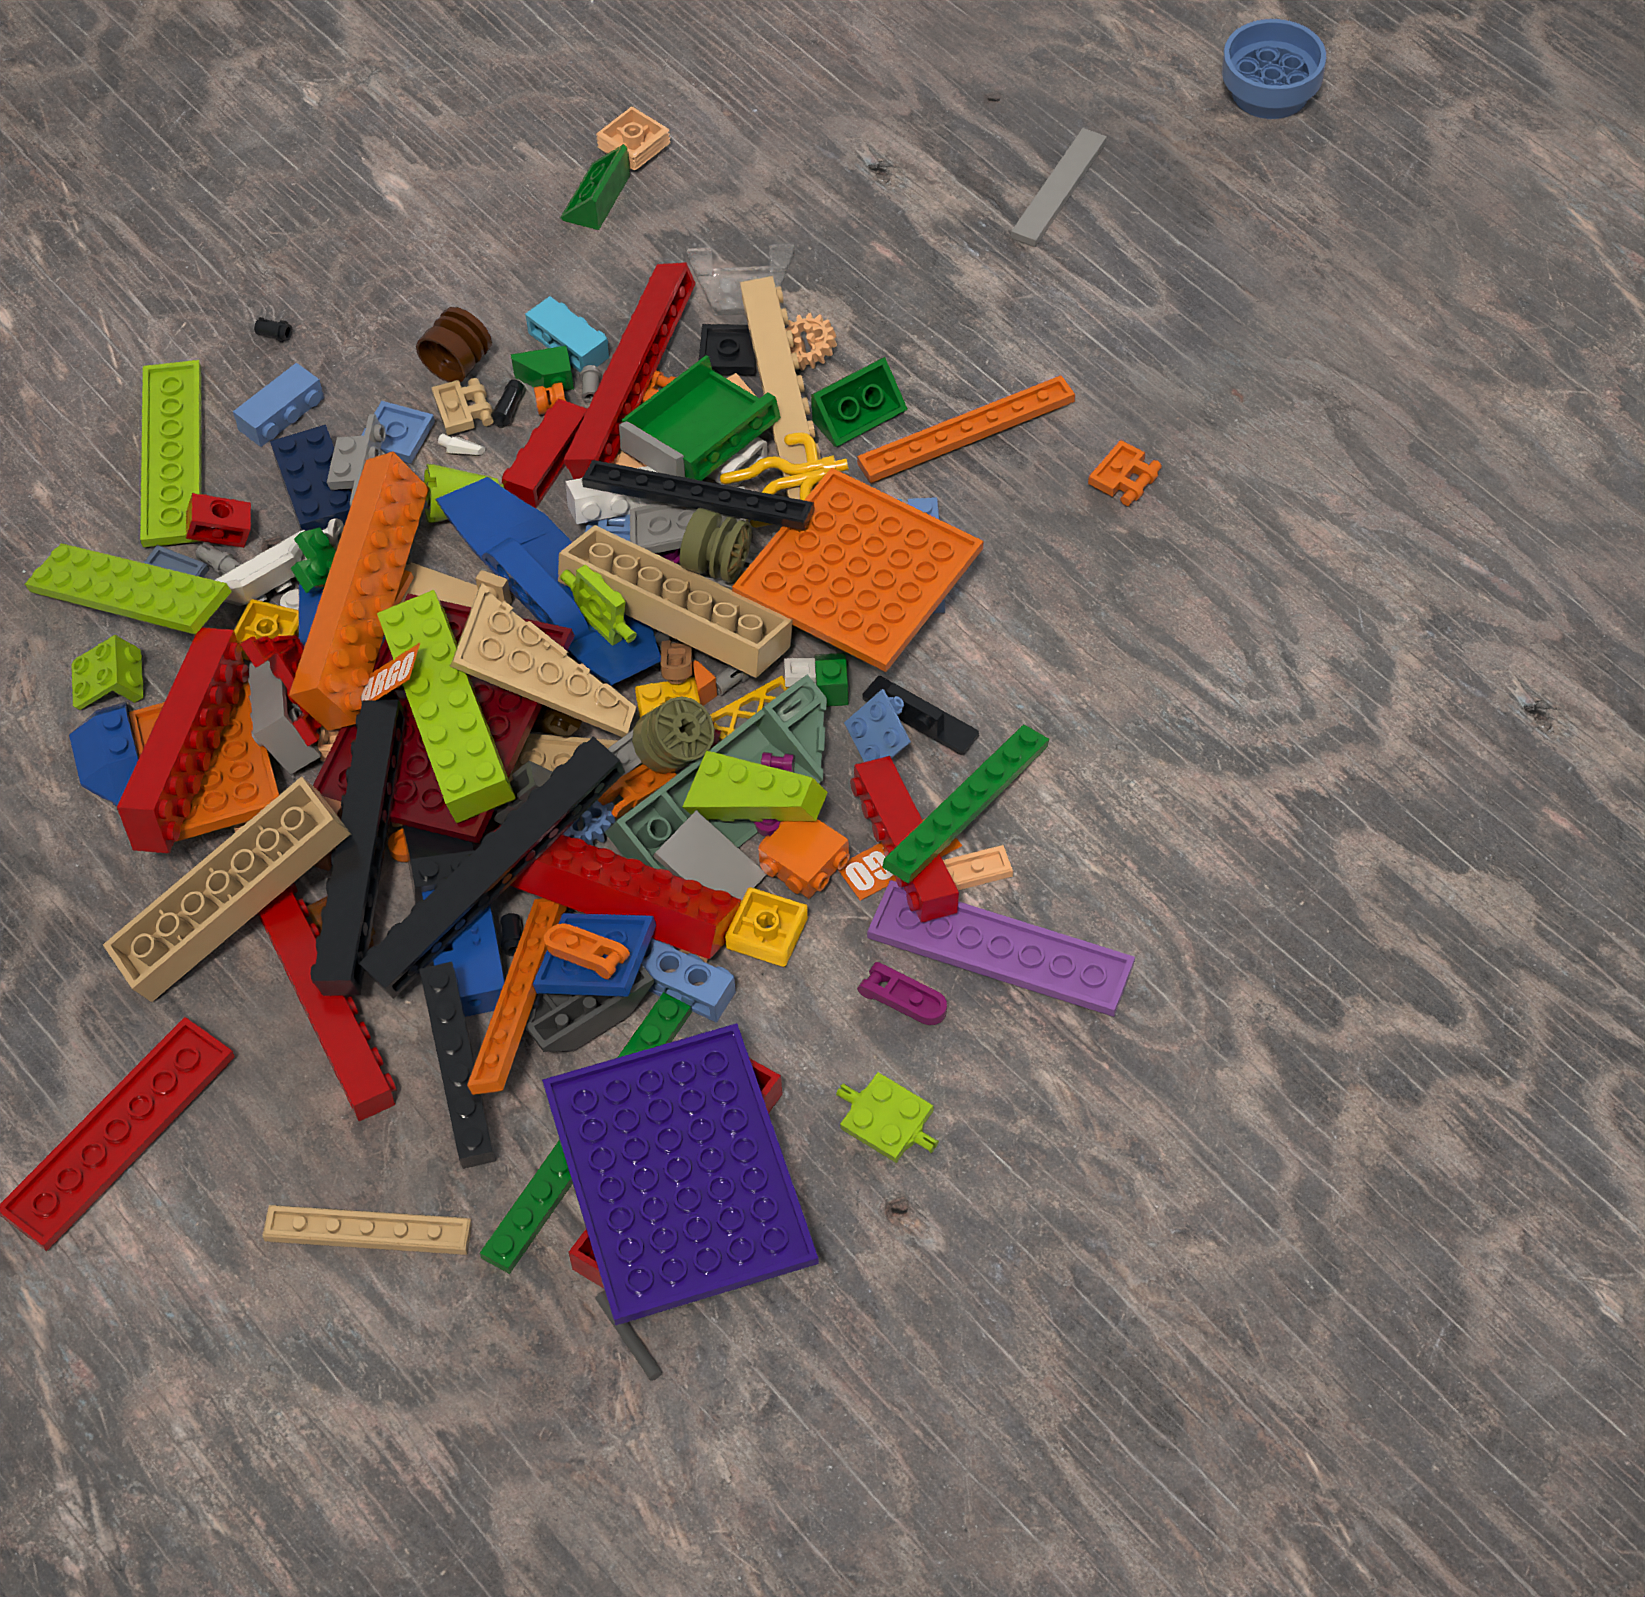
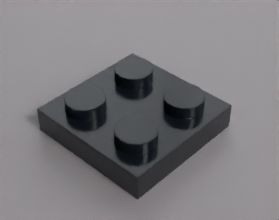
M702 324L699 360L705 355L709 356L712 370L718 374L737 373L755 375L756 358L748 325Z

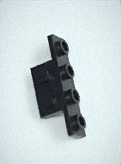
M877 676L862 694V698L866 702L882 689L885 690L888 697H900L904 702L902 712L897 715L900 721L960 755L965 754L979 737L977 729L882 676Z

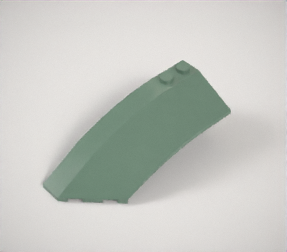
M807 674L709 751L761 764L763 752L773 753V756L784 757V754H794V773L813 777L820 783L823 781L821 760L825 744L823 720L827 698ZM704 755L623 815L605 831V834L625 858L638 859L647 866L667 870L653 855L691 816L682 806ZM709 819V822L737 848L757 833L754 821L749 819H734V821Z

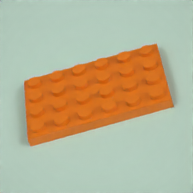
M248 680L241 687L238 703L233 705L229 723L227 726H224L220 736V744L213 751L208 771L204 772L198 794L194 795L188 817L184 818L177 841L247 822L279 796L268 750L264 746L260 747L251 734L253 722L250 716L252 707L249 699L251 691ZM165 702L129 712L138 757H140Z

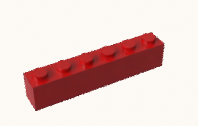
M890 756L854 765V778L850 780L852 792L855 797L859 796L863 815L866 819L870 818L874 837L877 842H882L884 856L886 857L923 820ZM940 854L909 884L895 876L898 886L900 888L904 887L907 893L906 898L912 912L916 911L921 923L957 913L959 891Z

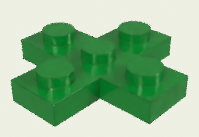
M321 528L300 532L294 540L307 559L296 562L290 569L306 593L324 589L336 551Z

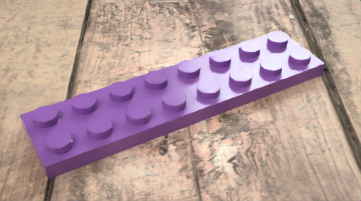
M889 881L867 931L868 939L1114 1017L1135 963L1134 956L959 901L956 914L921 923L916 911L912 912L908 906L907 893L904 887L900 888L897 882Z

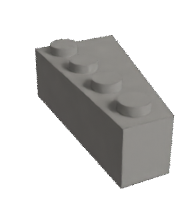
M267 660L256 668L253 663H250V678H248L251 691L249 699L252 707V712L250 713L253 722L252 737L260 747L264 746L291 775L321 757L320 751L313 744L307 747L292 724L302 714V711L298 705L293 704L289 699L287 688L282 680L276 678L271 672L270 662Z

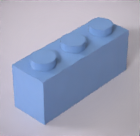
M295 363L233 411L238 430L262 447L324 399L320 380L298 363Z

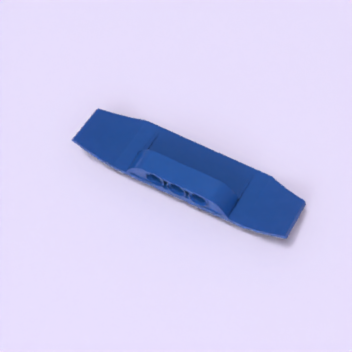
M489 477L435 499L471 550L495 575L508 579L510 591L539 622L572 629L575 636L568 652L579 664L582 663L589 668L590 672L609 685H613L661 662V655L652 627L624 614L626 624L637 633V636L630 643H627L622 637L620 642L612 646L585 620L574 601L571 588L558 582L559 552L570 545L572 541L545 513L522 501Z

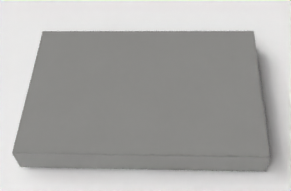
M695 811L653 855L673 875L686 880L698 881L702 886L713 890L726 891L731 896L741 899V901L749 887L755 888L767 875L698 811Z

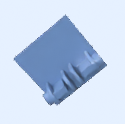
M884 689L879 691L844 722L864 762L890 756L892 759L911 743L897 716L902 712L904 702L897 696L888 697Z

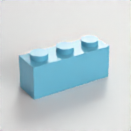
M551 296L525 314L528 333L547 348L567 345L570 365L577 371L581 372L583 367L587 365L598 367L609 358V342L605 334L601 331H596L588 325L584 318L576 316L564 303H559Z

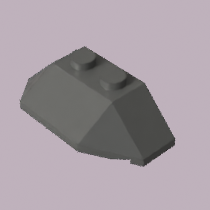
M641 964L628 997L543 994V997L540 999L539 1008H531L525 1028L543 1052L576 1050L629 1017L654 984V979Z

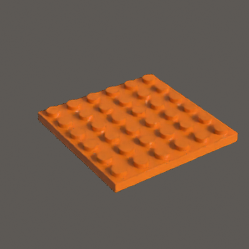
M831 467L804 500L814 502L815 508L806 529L800 530L782 526L734 583L732 591L791 619L792 625L887 672L983 550V541Z

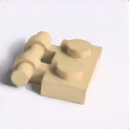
M477 378L470 379L468 381L469 386L461 388L459 380L431 387L447 435L475 428L473 419L477 418L482 421L484 426L493 424L494 420L491 416L493 409L490 403L486 401V390ZM472 400L475 404L468 406L466 401Z

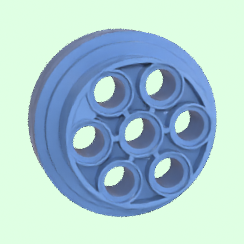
M1282 19L1253 21L1235 30L1226 41L1222 77L1225 85L1232 92L1235 103L1248 114L1265 119L1288 117L1300 111L1305 106L1307 100L1314 96L1321 87L1326 63V50L1321 39L1313 31L1301 24Z

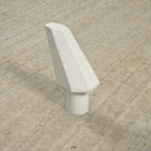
M441 434L438 438V444L446 447V452L450 454L482 455L485 452V447L460 437L451 438Z

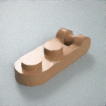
M671 640L662 641V678L667 679L672 684L685 682L686 678L692 675L693 647L685 643H671Z

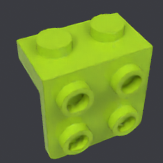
M113 635L72 662L73 707L78 710L85 708L111 691L120 694L134 703L144 698L141 649L119 636Z

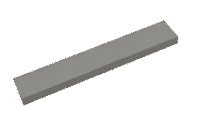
M1082 128L1012 229V239L1033 247L1037 246L1106 145L1107 136Z

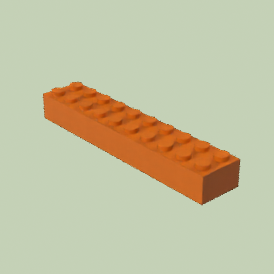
M394 451L365 461L289 696L328 731L356 724V715L360 713L357 710L362 705V692L364 686L369 683V674L373 672L384 636L377 613L393 607L429 491V487Z

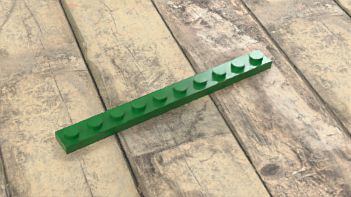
M663 992L618 1057L672 1042L691 1015V1006ZM560 1140L480 1251L481 1259L508 1274L515 1268L573 1184Z

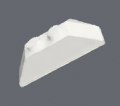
M305 530L295 533L215 579V581L227 583L232 591L224 602L243 606L248 604L251 599L265 601L267 599L265 593L275 589L278 593L292 585L290 579L295 577L290 568L296 562L301 561L303 554L294 538Z

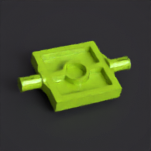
M586 564L576 570V576L569 569L561 573L560 580L571 588L574 601L585 620L612 646L620 642L622 637L627 643L632 642L636 638L637 633L624 620V598L619 592L610 588L599 573H594Z
M879 1072L860 1093L844 1083L841 1085V1089L838 1088L836 1095L852 1104L850 1111L840 1123L841 1130L895 1163L915 1143L930 1153L934 1152V1148L936 1149L939 1141L923 1132L926 1121L934 1111L933 1105Z

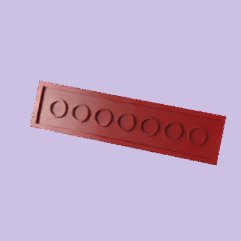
M184 1017L0 1203V1216L47 1252L235 1058L233 1051Z

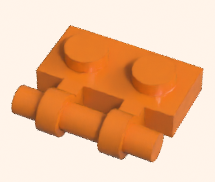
M1120 440L1089 475L1088 484L1112 497L1118 490L1125 492L1120 501L1124 505L1129 506L1143 495V489L1147 484H1152L1156 480L1162 465L1157 460H1153L1149 465L1144 463V451ZM1133 473L1139 475L1135 482L1129 479Z

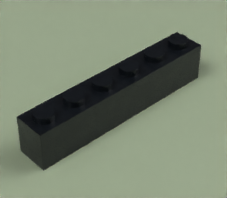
M448 962L421 968L419 970L459 1161L463 1169L495 1162L496 1158L482 1094L473 1095L467 1086L475 1060L453 963Z

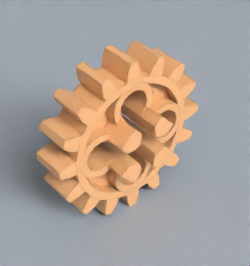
M808 313L806 318L802 319L799 314L796 318L797 321L792 322L788 320L789 325L785 329L792 332L794 347H791L790 351L791 353H797L799 368L801 371H804L806 365H810L814 369L816 362L825 363V355H833L831 348L837 346L835 341L837 336L828 319L823 320L822 315L819 314L813 319L812 314ZM803 331L807 334L806 338L811 348V351L808 353L805 350L806 346L800 334Z

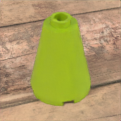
M426 464L427 469L424 472V483L429 487L426 502L427 505H430V509H425L427 522L435 523L448 519L435 499L489 476L435 464ZM489 477L490 479H492L493 481H495L497 484H499L497 478Z

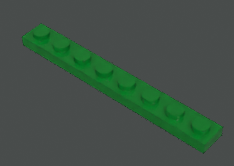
M1023 724L884 858L882 868L909 884L1048 747L1049 738Z

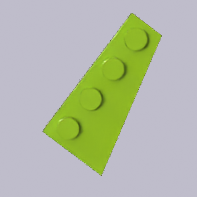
M706 750L682 807L690 815L698 811L708 821L709 819H720L721 821H734V819H749L750 821H763V819L816 821L828 792L813 777Z

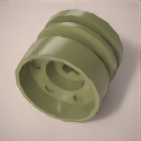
M698 508L690 518L683 535L680 549L681 567L699 574H703L709 569L712 578L717 579L721 577L723 581L733 583L739 577L750 549L752 537L750 522L744 520L737 522L734 517H727L723 522L720 513Z
M681 696L667 700L639 718L633 729L632 742L635 753L644 765L656 772L670 773L699 759L705 754L706 750L709 751L714 741L715 729L712 718L704 706L694 699Z

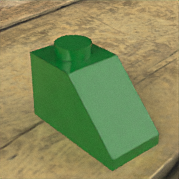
M567 345L511 354L513 372L516 379L532 387L543 386L545 388L562 382L564 391L574 390Z
M845 653L815 654L816 684L827 698L826 707L849 705Z

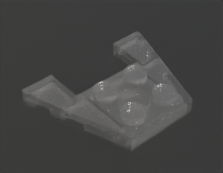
M794 244L769 245L770 266L712 268V247L687 249V258L714 316L746 315L740 282L773 276L775 287L782 286L794 257Z

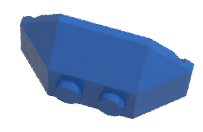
M127 702L96 710L69 734L81 786L99 797L112 802L115 806L118 805L139 759Z

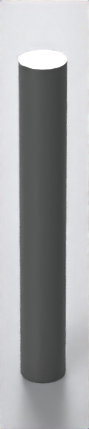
M605 1291L600 1292L595 1297L596 1301L650 1381L656 1380L661 1376V1370L628 1322L615 1326Z

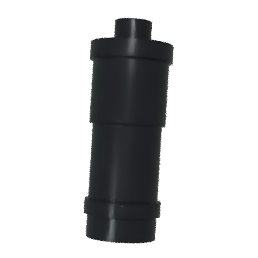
M512 379L505 386L501 399H499L491 413L495 425L508 426L510 424L516 405L523 395L524 385L522 382Z

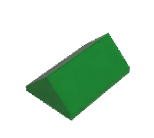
M624 144L591 164L560 217L564 222L600 230L631 176L628 149Z
M885 357L811 394L812 421L834 447L908 410Z

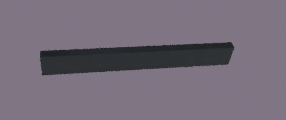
M592 460L582 478V485L585 488L687 508H704L723 515L800 530L806 529L815 510L814 502L596 460Z

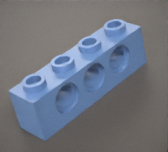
M651 938L644 955L647 958L643 959L641 963L654 979V984L648 991L658 996H661L664 992L690 1005L692 1012L717 1023L736 993L734 976L723 967H713L703 962L697 955L685 954L676 950L672 945ZM668 969H675L674 972H664ZM696 982H704V984L699 986L693 985Z

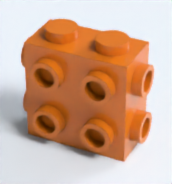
M818 819L816 821H781L779 828L771 836H766L758 848L761 869L768 876H775L783 881L792 892L796 894L801 893L808 899L816 891H822L828 884L830 876L837 869L841 870L844 868L850 858L848 839Z

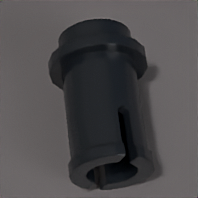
M259 317V320L255 322L254 331L257 335L276 338L278 342L288 341L292 336V326L285 320L277 322Z
M515 913L505 914L500 920L503 934L501 949L508 956H514L522 935L521 917Z

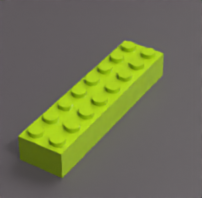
M435 590L378 612L377 615L394 661L396 657L420 643L410 680L403 683V687L444 801L455 822L459 823L516 799L469 674L450 667L458 645Z

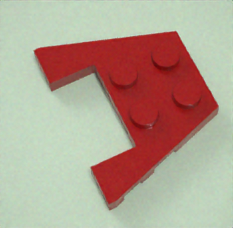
M263 636L259 639L250 637L241 642V647L255 668L267 660L270 662L271 672L276 678L282 680L287 688L289 699L293 704L298 705L302 711V714L292 724L307 747L317 742L320 735L316 731L322 725L289 696L304 650V645L298 636H276L273 639H270L269 636Z

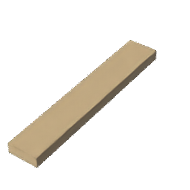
M269 1205L263 1239L266 1242L467 1255L472 1221L471 1218Z

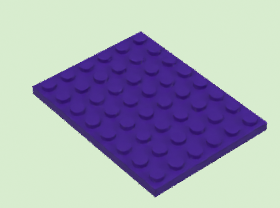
M737 1023L542 1080L615 1326L819 1264L816 1249Z

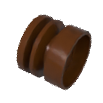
M449 307L435 320L433 327L429 328L417 341L416 351L421 362L435 376L446 382L457 380L462 382L474 369L475 364L482 360L483 355L488 353L492 346V340L487 328L477 317L459 307Z

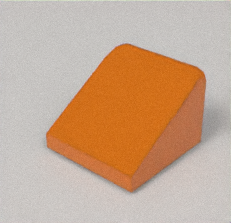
M695 660L692 662L693 675L696 681L700 704L704 706L717 697L716 677L699 661Z

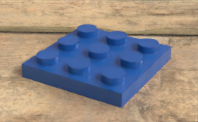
M563 913L559 924H570L619 942L629 950L630 956L624 963H619L615 967L616 972L610 979H604L596 971L553 956L547 950L533 982L536 993L628 997L656 927L654 917L644 915Z

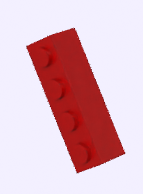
M558 398L552 408L547 409L539 427L534 428L530 440L525 447L518 451L512 466L504 471L502 476L504 489L532 507L537 508L564 469L565 454L568 452L575 433L578 431L584 414L588 409Z

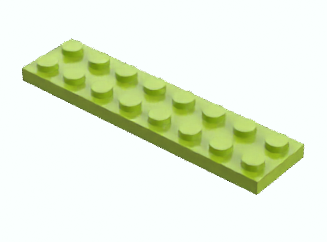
M199 360L143 366L140 541L143 547L197 542L198 540L186 539V511L192 493L201 494V365Z
M62 543L51 552V555L33 572V575L25 583L28 590L35 594L195 635L232 592L227 583Z

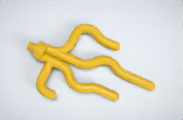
M798 432L786 435L784 442L788 446L803 444L807 459L806 463L793 464L777 456L765 457L748 468L723 473L720 476V482L727 485L757 477L766 469L776 468L792 476L770 482L762 492L774 495L780 490L800 486V500H805L813 486L821 481L831 467L840 472L849 470L847 459L835 461L834 455L818 460L814 439L809 434ZM750 520V524L754 528L773 525Z

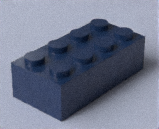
M326 424L270 441L275 461L300 531L316 528L324 530L331 519H340L343 525H345L351 507L350 489L330 490L327 484L334 445Z

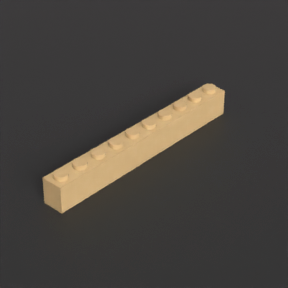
M773 276L740 282L743 306L763 394L765 395L768 392L776 397L781 417L771 426L777 455L793 464L806 463L807 459L803 444L788 446L784 442L786 435L798 432L809 434L812 438H815L813 421H807L806 415H810L807 397H801V392H805L802 375L796 376L795 370L799 369L797 353H791L790 348L794 347L791 330L786 331L785 325H789L786 308H780V304L784 303L781 286L775 287ZM817 443V444H816V449H817L818 460H819V459H821V456H820L819 446H818V443ZM781 471L782 477L792 476ZM800 486L785 489L787 497L800 500Z

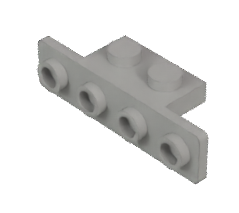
M369 414L363 436L337 437L327 484L330 490L352 489L350 506L365 461L381 455V444L386 438L385 428L383 424H380L376 414Z

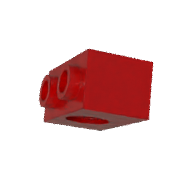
M192 493L186 511V539L244 548L251 530V502Z

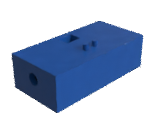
M434 890L422 892L423 900ZM491 904L433 960L434 965L448 962L453 963L465 1017L494 1011L505 982Z

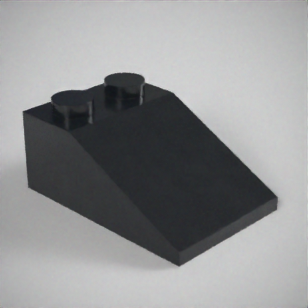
M402 825L415 904L423 900L422 892L434 890L436 884L442 878L450 876L458 868V864L463 857L474 852L472 841Z

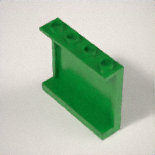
M705 355L622 419V423L630 422L684 455L685 477L701 481L781 419L775 396L767 392L761 398L756 397L713 371L709 356Z

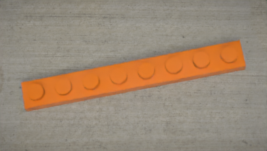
M1062 375L861 454L857 456V464L868 481L873 483L1075 402V393Z
M545 898L534 899L467 1084L473 1095L503 1091L537 994L533 982L547 952V947L543 940L544 934L552 926L559 924L561 916L567 908L564 905Z

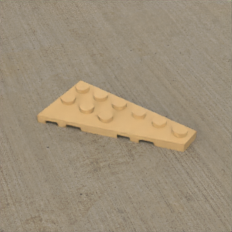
M481 583L450 667L620 737L627 735L636 706L609 684L601 683L589 673V668L582 663L579 665L567 655L568 651L532 622L524 621L512 611V606L505 601H499L489 593L490 589Z

